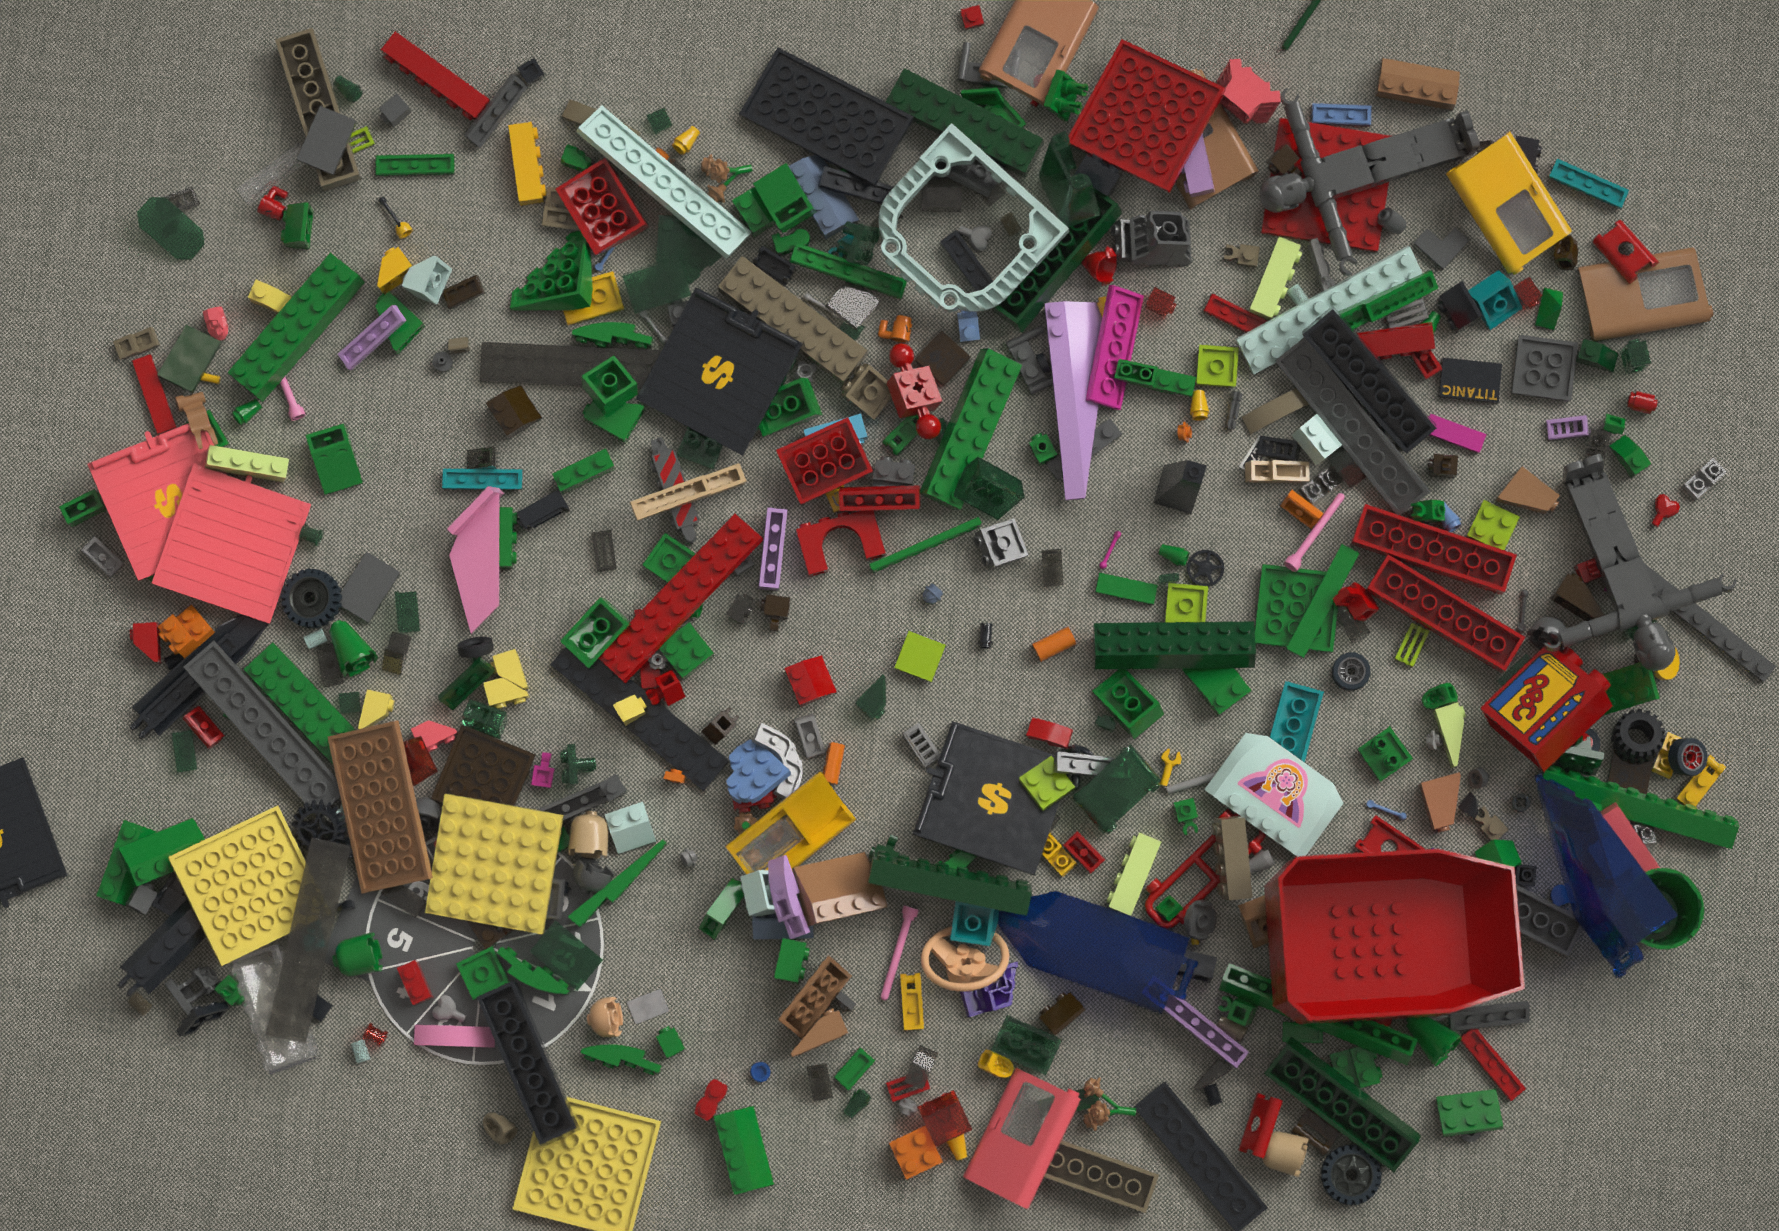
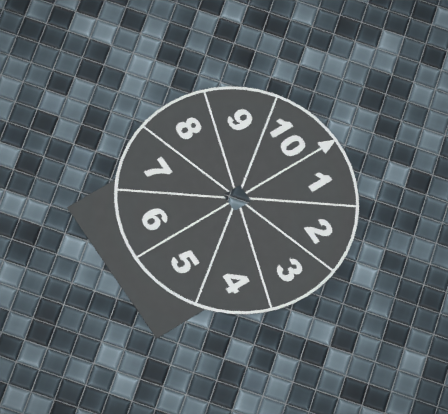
M424 835L432 871L436 848L434 847V842L437 837L432 838ZM560 852L557 853L553 878L565 879L569 883L568 886L571 887L568 895L564 896L562 919L546 918L544 934L515 929L497 942L494 947L509 981L518 983L545 1047L561 1037L576 1022L588 1005L600 976L604 951L603 927L599 909L581 928L568 918L571 913L590 899L593 894L592 892L590 894L584 893L579 889L580 886L576 884L573 878L574 865ZM357 875L347 897V900L351 899L354 901L355 908L341 911L320 961L334 966L332 957L335 955V949L340 941L374 932L375 936L373 939H378L383 958L379 959V965H383V969L380 972L358 975L357 977L371 983L373 991L386 1015L406 1037L414 1042L415 1025L489 1027L478 1000L472 999L456 963L477 954L472 951L477 936L467 921L425 913L430 879L361 893ZM495 926L498 932L503 930V927ZM509 946L517 953L516 958L522 962L525 959L533 966L532 971L537 966L543 968L545 965L553 972L552 977L558 981L561 978L569 985L567 989L570 993L562 995L545 992L516 979L507 972L512 965L497 953L501 947L506 949ZM414 960L419 962L434 997L416 1006L412 1005L397 970L398 967ZM447 995L452 998L456 1005V1010L466 1015L463 1023L455 1018L437 1020L433 1017L432 1011L438 1006L440 996ZM496 1042L495 1048L418 1045L439 1057L455 1062L475 1065L504 1063Z

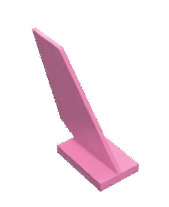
M490 486L447 528L452 535H457L449 556L471 634L499 606V499L504 493L499 488Z

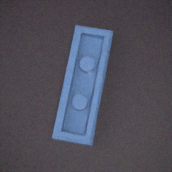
M1312 103L1311 123L1371 126V106Z

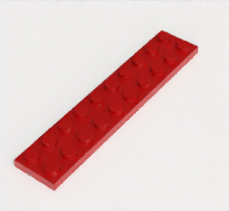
M734 514L630 622L631 625L604 651L599 660L626 683L764 539L738 515Z

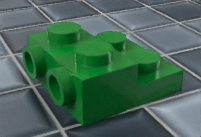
M1358 1046L1329 1054L1332 1067L1359 1088L1380 1083L1379 1079L1383 1078L1380 1066L1376 1067L1374 1059L1377 1058L1375 1052Z

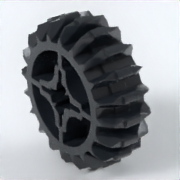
M322 799L319 805H317L315 800H312L311 805L306 802L304 808H298V813L294 814L293 818L295 820L292 821L291 825L295 827L292 833L297 834L295 841L302 840L300 847L306 844L307 851H310L312 847L314 848V853H317L319 848L322 853H325L327 848L332 851L334 845L338 846L340 844L339 840L344 838L342 833L346 831V827L343 826L346 820L340 819L343 816L342 812L336 813L337 806L332 809L330 808L331 802L324 805ZM317 813L315 819L304 821L306 816ZM324 815L329 817L332 822H328ZM318 821H319L320 828H321L320 832H319L318 826L316 825ZM306 831L311 832L312 835H313V838L310 837V836L307 834ZM334 833L330 838L321 840L322 834Z

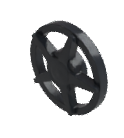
M1200 550L1190 557L1187 564V573L1191 581L1196 585L1210 587L1221 580L1224 574V563L1216 552ZM1208 553L1206 560L1199 562L1194 559L1199 554ZM1211 554L1219 560L1221 566L1213 565L1210 562ZM1191 562L1198 566V572L1194 577L1190 571ZM1221 569L1220 576L1213 582L1211 577L1213 570ZM1201 575L1207 577L1210 583H1200L1195 579Z

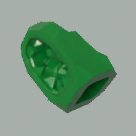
M566 145L561 158L562 165L580 172L592 166L591 158L587 157L584 151L578 147Z
M1444 683L1429 689L1423 695L1421 701L1426 708L1435 710L1457 702L1458 696L1455 687L1451 683Z

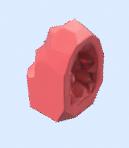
M214 307L203 311L210 336L219 341L225 340L228 334V323L223 307Z

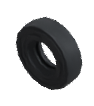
M473 637L463 640L458 644L459 656L463 658L480 657L493 651V641L490 637Z

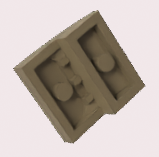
M548 187L542 226L580 231L556 189Z

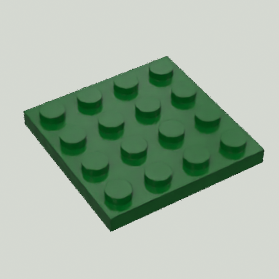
M1262 564L1255 622V644L1279 647L1288 646L1326 571L1299 568L1297 572H1293L1284 566ZM1333 602L1308 650L1333 653L1338 605Z

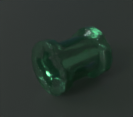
M304 524L300 531L299 540L312 542L314 546L318 547L324 530H316L308 527V524Z

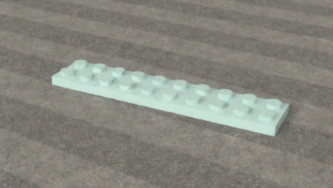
M602 105L577 129L576 133L724 258L727 259L750 236L751 231Z
M1406 246L1236 338V341L1252 374H1256L1276 363L1275 360L1303 339L1302 331L1332 305L1339 312L1423 273L1410 246Z

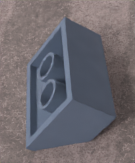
M796 894V895H797V898H798V901H799V903H800V906H801L799 894ZM776 913L752 916L753 939H790L784 921L779 922ZM814 925L809 926L810 933L796 938H814Z

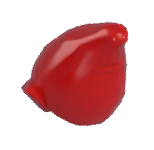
M1107 246L1105 251L1093 252L1087 255L1081 262L1088 273L1097 282H1101L1102 287L1114 281L1112 277L1117 267V255L1112 248Z

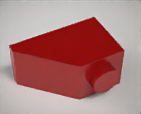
M157 622L132 624L133 629H130V640L155 663L161 664L160 635L158 634L160 633L158 628L160 624Z

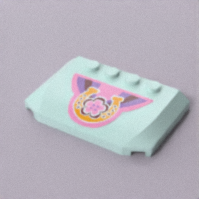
M1245 733L1204 789L1241 817H1245L1248 822L1296 856L1307 855L1343 805V801L1331 781L1268 736Z

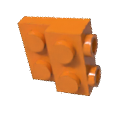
M192 604L177 617L172 614L158 626L161 630L158 633L165 642L170 641L169 648L176 655L180 653L184 658L215 633Z

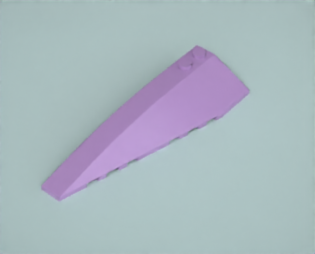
M1063 301L1045 303L1044 313L1065 501L1085 499L1098 404L1087 401L1086 395L1102 317L1097 303Z

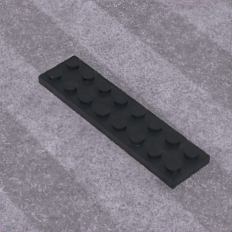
M1165 1081L1134 1106L1136 1111L1234 1231H1241L1268 1208Z

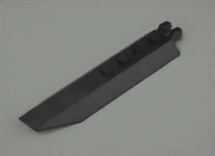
M241 614L217 627L211 637L184 658L132 707L140 717L131 724L130 729L132 731L136 730L145 720L148 726L140 732L138 737L142 740L152 730L160 736L206 693L186 671L184 666L212 641H215L231 660L237 664L248 654L269 624Z
M188 898L120 966L127 975L117 986L119 988L124 987L131 978L136 982L127 991L126 995L128 997H131L140 987L150 995L206 938Z

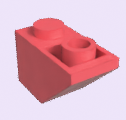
M430 720L411 728L422 752L427 751V753L438 749L437 745L443 742L445 744L453 742L458 734L456 729Z

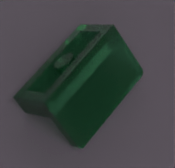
M395 591L398 631L400 633L420 632L417 591L403 593Z

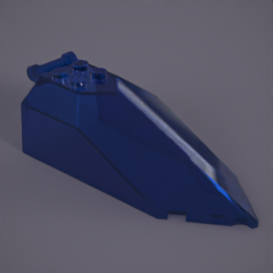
M1539 773L1534 778L1549 837L1574 917L1613 968L1614 976L1622 978L1626 975L1628 969L1644 959V955L1637 946V943L1677 917V914L1593 802L1587 798L1582 800L1576 797V792L1552 779L1549 781L1545 780L1542 774ZM1630 956L1623 964L1621 963L1623 959Z
M1058 891L1031 896L1027 916L999 910L997 925L1013 947L1017 949L1027 966L1157 1015L1163 1013L1170 995L1182 1000L1186 999L1187 994L1185 993L1194 969L1199 964L1196 960L1184 957L1190 938ZM1181 963L1187 964L1177 991L1172 989Z

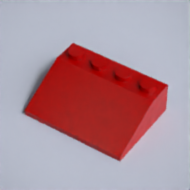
M603 158L555 188L595 255L605 252L649 228L613 166L606 158Z
M849 417L776 450L801 505L874 473Z

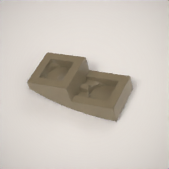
M154 327L146 328L135 334H128L113 341L120 360L160 346Z

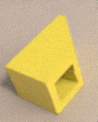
M504 678L483 683L489 706L491 708L494 707L495 710L507 707L506 704L514 702V705L524 703L526 698H530L527 691Z

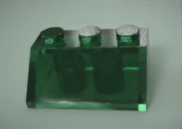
M976 457L964 468L954 491V497L997 520L1025 498L1022 480L980 457Z
M1006 1015L991 1051L1043 1075H1047L1062 1039Z

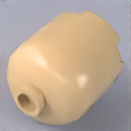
M585 811V815L576 816L571 824L568 855L574 856L575 852L581 853V857L600 858L601 854V856L607 858L609 827L606 819L597 816L595 811Z
M1278 1131L1272 1132L1265 1157L1262 1158L1263 1163L1271 1169L1299 1177L1301 1173L1299 1170L1304 1163L1309 1138Z

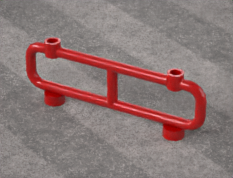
M1227 808L1218 818L1240 815L1236 812L1233 814ZM1260 829L1259 834L1248 844V855L1250 853L1255 855L1263 848L1260 844L1265 839L1266 834ZM1212 834L1163 883L1155 878L1145 888L1150 894L1145 901V911L1161 928H1173L1179 922L1183 925L1189 906L1194 901L1203 900L1217 886V883H1220L1219 875H1216L1201 858L1216 843L1215 835ZM1195 863L1211 881L1170 922L1163 920L1154 911L1153 903Z

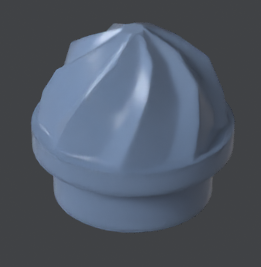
M931 583L929 587H925L923 599L926 603L934 604L941 600L940 597L943 595V592Z

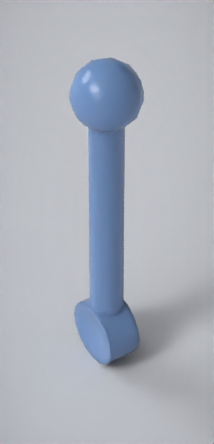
M615 247L609 249L601 262L595 265L597 271L603 270V264Z
M1373 800L1367 801L1366 805L1368 808L1374 807L1395 815L1400 820L1406 819V814L1403 812L1398 813L1375 804Z

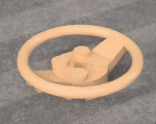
M952 926L934 934L922 950L921 965L926 976L936 985L952 991H973L996 983L1004 974L1009 963L1008 946L1004 939L996 932L992 940L997 943L1001 951L999 966L986 963L985 954L978 949L969 947L966 944H961L956 948L943 939L951 935ZM930 952L946 967L949 981L940 978L931 969L929 964Z

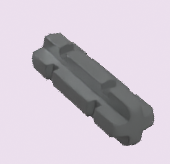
M1233 391L1231 393V401L1227 412L1228 419L1225 422L1226 429L1234 430L1236 427L1235 420H1237L1239 413V402H1241L1242 398L1241 392Z

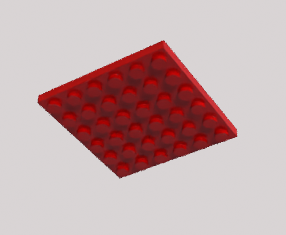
M1121 39L1068 135L1066 143L1089 155L1094 153L1101 157L1102 161L1112 164L1118 169L1170 193L1226 89Z
M1279 118L1274 153L1281 145L1287 144L1300 158L1294 166L1303 173L1300 164L1302 159L1288 119ZM1308 122L1310 134L1320 158L1391 137L1390 135ZM1270 173V177L1278 176ZM1389 182L1335 199L1336 209L1342 226L1346 230V237L1350 248L1378 252L1382 226L1378 224L1377 220L1379 212L1385 209ZM1311 192L1306 193L1305 201L1298 204L1297 208L1280 213H1273L1267 209L1264 210L1262 234L1305 241L1318 238L1319 243L1331 245L1319 207H1315Z

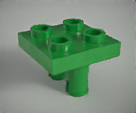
M1056 69L1043 106L1060 120L1068 121L1071 113L1080 114L1081 111L1076 109H1082L1081 102H1075L1077 95H1087L1083 91H1088V85L1077 83L1063 70Z
M1390 726L1357 749L1379 782L1413 759Z

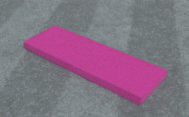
M1109 285L1086 395L1087 401L1114 410H1121L1126 382L1114 377L1119 359L1131 361L1144 295L1115 285Z

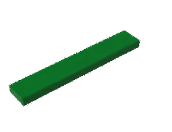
M796 242L789 260L790 263L900 300L903 297L907 284L903 278Z
M979 517L875 561L870 564V569L872 573H876L981 527L982 522Z
M1341 544L1286 650L1304 659L1334 602L1333 598L1338 594L1359 555L1357 551Z

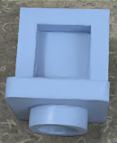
M962 310L960 313H957L960 342L980 340L977 312Z

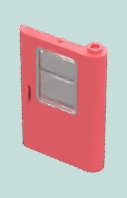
M1015 1068L963 1177L1023 1208L1029 1209L1081 1101L1078 1098L1079 1093L1069 1088L1066 1092Z

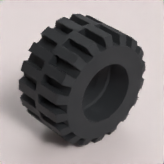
M1633 709L1628 714H1623L1612 731L1611 741L1614 742L1612 747L1617 749L1616 754L1624 756V761L1627 759L1631 760L1630 763L1635 764L1636 761H1638V764H1643L1645 760L1646 762L1651 761L1658 754L1665 741V728H1661L1663 725L1661 720H1656L1658 716L1655 714L1651 716L1648 710L1644 713L1642 709H1638L1636 712ZM1638 729L1643 731L1648 737V743H1635L1629 737L1628 730Z

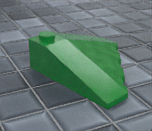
M581 231L570 233L565 238L567 243L560 250L556 247L546 257L548 262L541 269L536 267L527 277L528 283L523 288L517 287L512 292L511 310H577L591 307L593 292L591 248Z

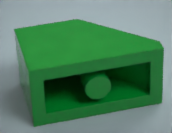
M1626 435L1609 445V448L1631 478L1652 464L1642 449Z

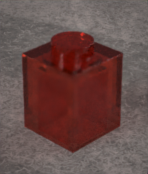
M1530 276L1514 286L1523 310L1528 307L1531 310L1540 304L1539 300L1542 298V294Z
M1154 287L1145 308L1166 318L1168 313L1173 314L1177 306L1174 303L1176 297Z

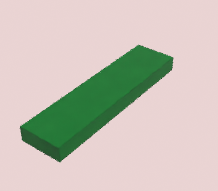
M454 154L375 155L376 176L455 174Z

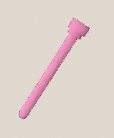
M284 377L280 385L290 407L289 417L291 421H296L305 417L306 414L303 407L296 403L288 381Z
M1339 493L1297 552L1288 556L1284 561V565L1293 572L1298 571L1302 562L1301 558L1345 498L1344 494Z
M903 906L901 912L903 913L902 918L904 920L882 989V1000H887L911 921H914L915 917L917 918L919 910L908 906Z

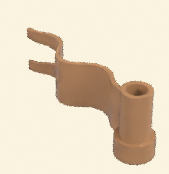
M203 391L188 396L180 395L175 397L179 412L184 411L198 448H203L201 440L202 430L208 432L214 445L218 444L214 429L211 428L206 409L203 406L206 403Z

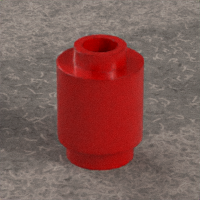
M1639 391L1630 392L1627 407L1633 411L1651 414V411L1656 410L1658 400L1652 394Z

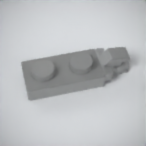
M1315 238L1308 242L1307 248L1317 280L1320 282L1322 291H1325L1335 285V280L1329 276L1330 267L1323 257V245L1319 243L1318 238Z

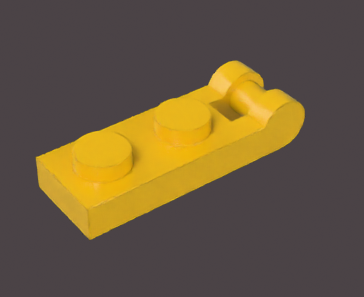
M1709 755L1704 770L1698 775L1692 776L1676 797V800L1683 805L1691 804L1696 807L1726 766L1722 763H1717L1714 760L1715 758ZM1709 766L1715 770L1712 775L1706 771Z
M920 973L908 976L900 974L904 1030L924 1029ZM915 983V989H907V984Z

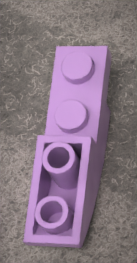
M784 855L768 861L770 892L778 921H784L790 940L810 933L796 895L800 893L787 856Z

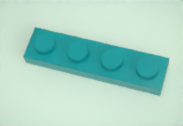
M1558 158L1548 177L1619 209L1622 208L1629 193V190Z
M443 469V489L485 490L490 486L500 490H522V469Z

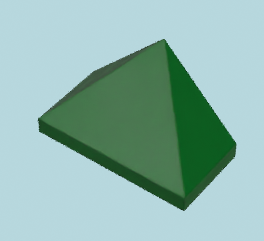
M995 87L961 90L962 97L976 105L1004 103L998 88Z
M1544 287L1535 326L1555 330L1562 308L1563 292Z

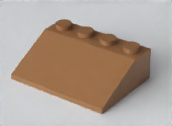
M865 852L792 868L800 890L798 894L808 927L875 912L888 907L883 887L868 883L871 864Z
M828 956L819 965L814 975L807 980L806 985L794 997L792 1003L782 1012L778 1020L803 1039L852 975L833 958Z

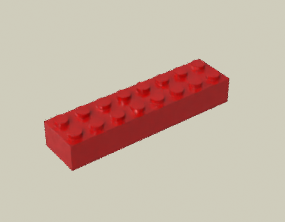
M1367 504L1362 507L1350 544L1383 556L1390 555L1398 561L1500 595L1506 590L1517 554Z
M1390 555L1385 557L1366 588L1372 596L1500 673L1506 671L1525 639L1520 633Z

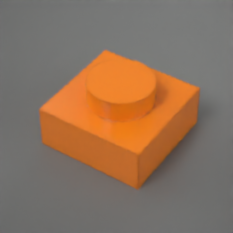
M670 769V772L665 771V781L683 785L685 783L686 776L682 775V771Z

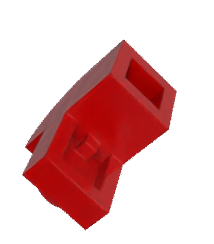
M1355 582L1349 587L1340 589L1333 598L1336 605L1348 607L1354 620L1366 621L1380 610L1370 593L1363 586Z

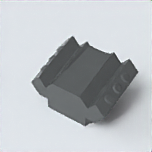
M1149 211L1147 215H1138L1130 219L1132 261L1135 265L1145 262L1148 266L1159 264L1171 267L1179 264L1181 267L1192 263L1190 221L1183 217L1181 212Z

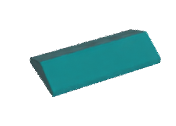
M1285 681L1270 738L1305 763L1324 691Z

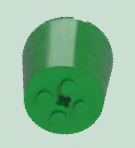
M1669 868L1648 870L1636 877L1628 886L1621 906V922L1625 931L1634 940L1654 949H1674L1687 943L1699 931L1704 918L1703 898L1700 890L1697 889L1692 880L1685 874ZM1652 909L1656 913V916L1653 918L1649 915V911Z

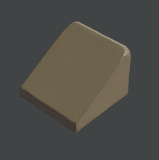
M468 337L449 339V352L451 354L469 352Z

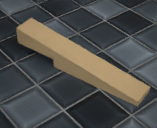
M740 463L636 499L631 501L630 505L636 520L639 521L744 485L746 478Z

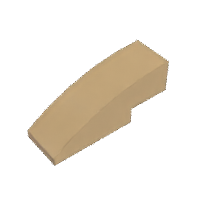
M1251 460L1245 463V482L1297 483L1310 481L1309 462Z

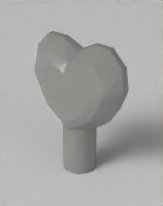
M961 226L958 232L969 237L971 245L979 251L986 249L987 240L992 235L991 229L987 226H978L972 230Z
M447 995L440 996L438 1006L432 1011L433 1017L437 1020L455 1018L463 1023L466 1015L456 1010L454 1001Z

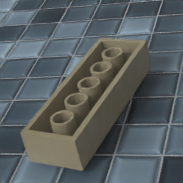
M1061 1140L1044 1177L1146 1213L1159 1174Z

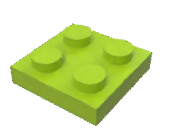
M1199 345L1196 385L1236 388L1239 347Z
M1483 500L1467 537L1505 550L1520 516Z
M1168 583L1165 622H1205L1208 586Z
M1052 756L1019 777L1021 784L1042 811L1075 789V786L1066 774L1054 773V758Z

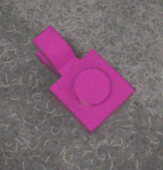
M542 752L541 765H534L531 785L552 788L555 768L549 767L551 753Z

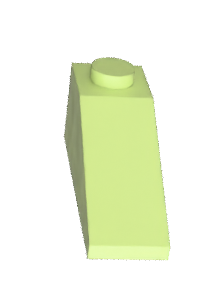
M1458 702L1433 711L1439 732L1443 737V744L1451 768L1458 765L1464 727L1463 718L1466 717L1463 706L1459 707Z

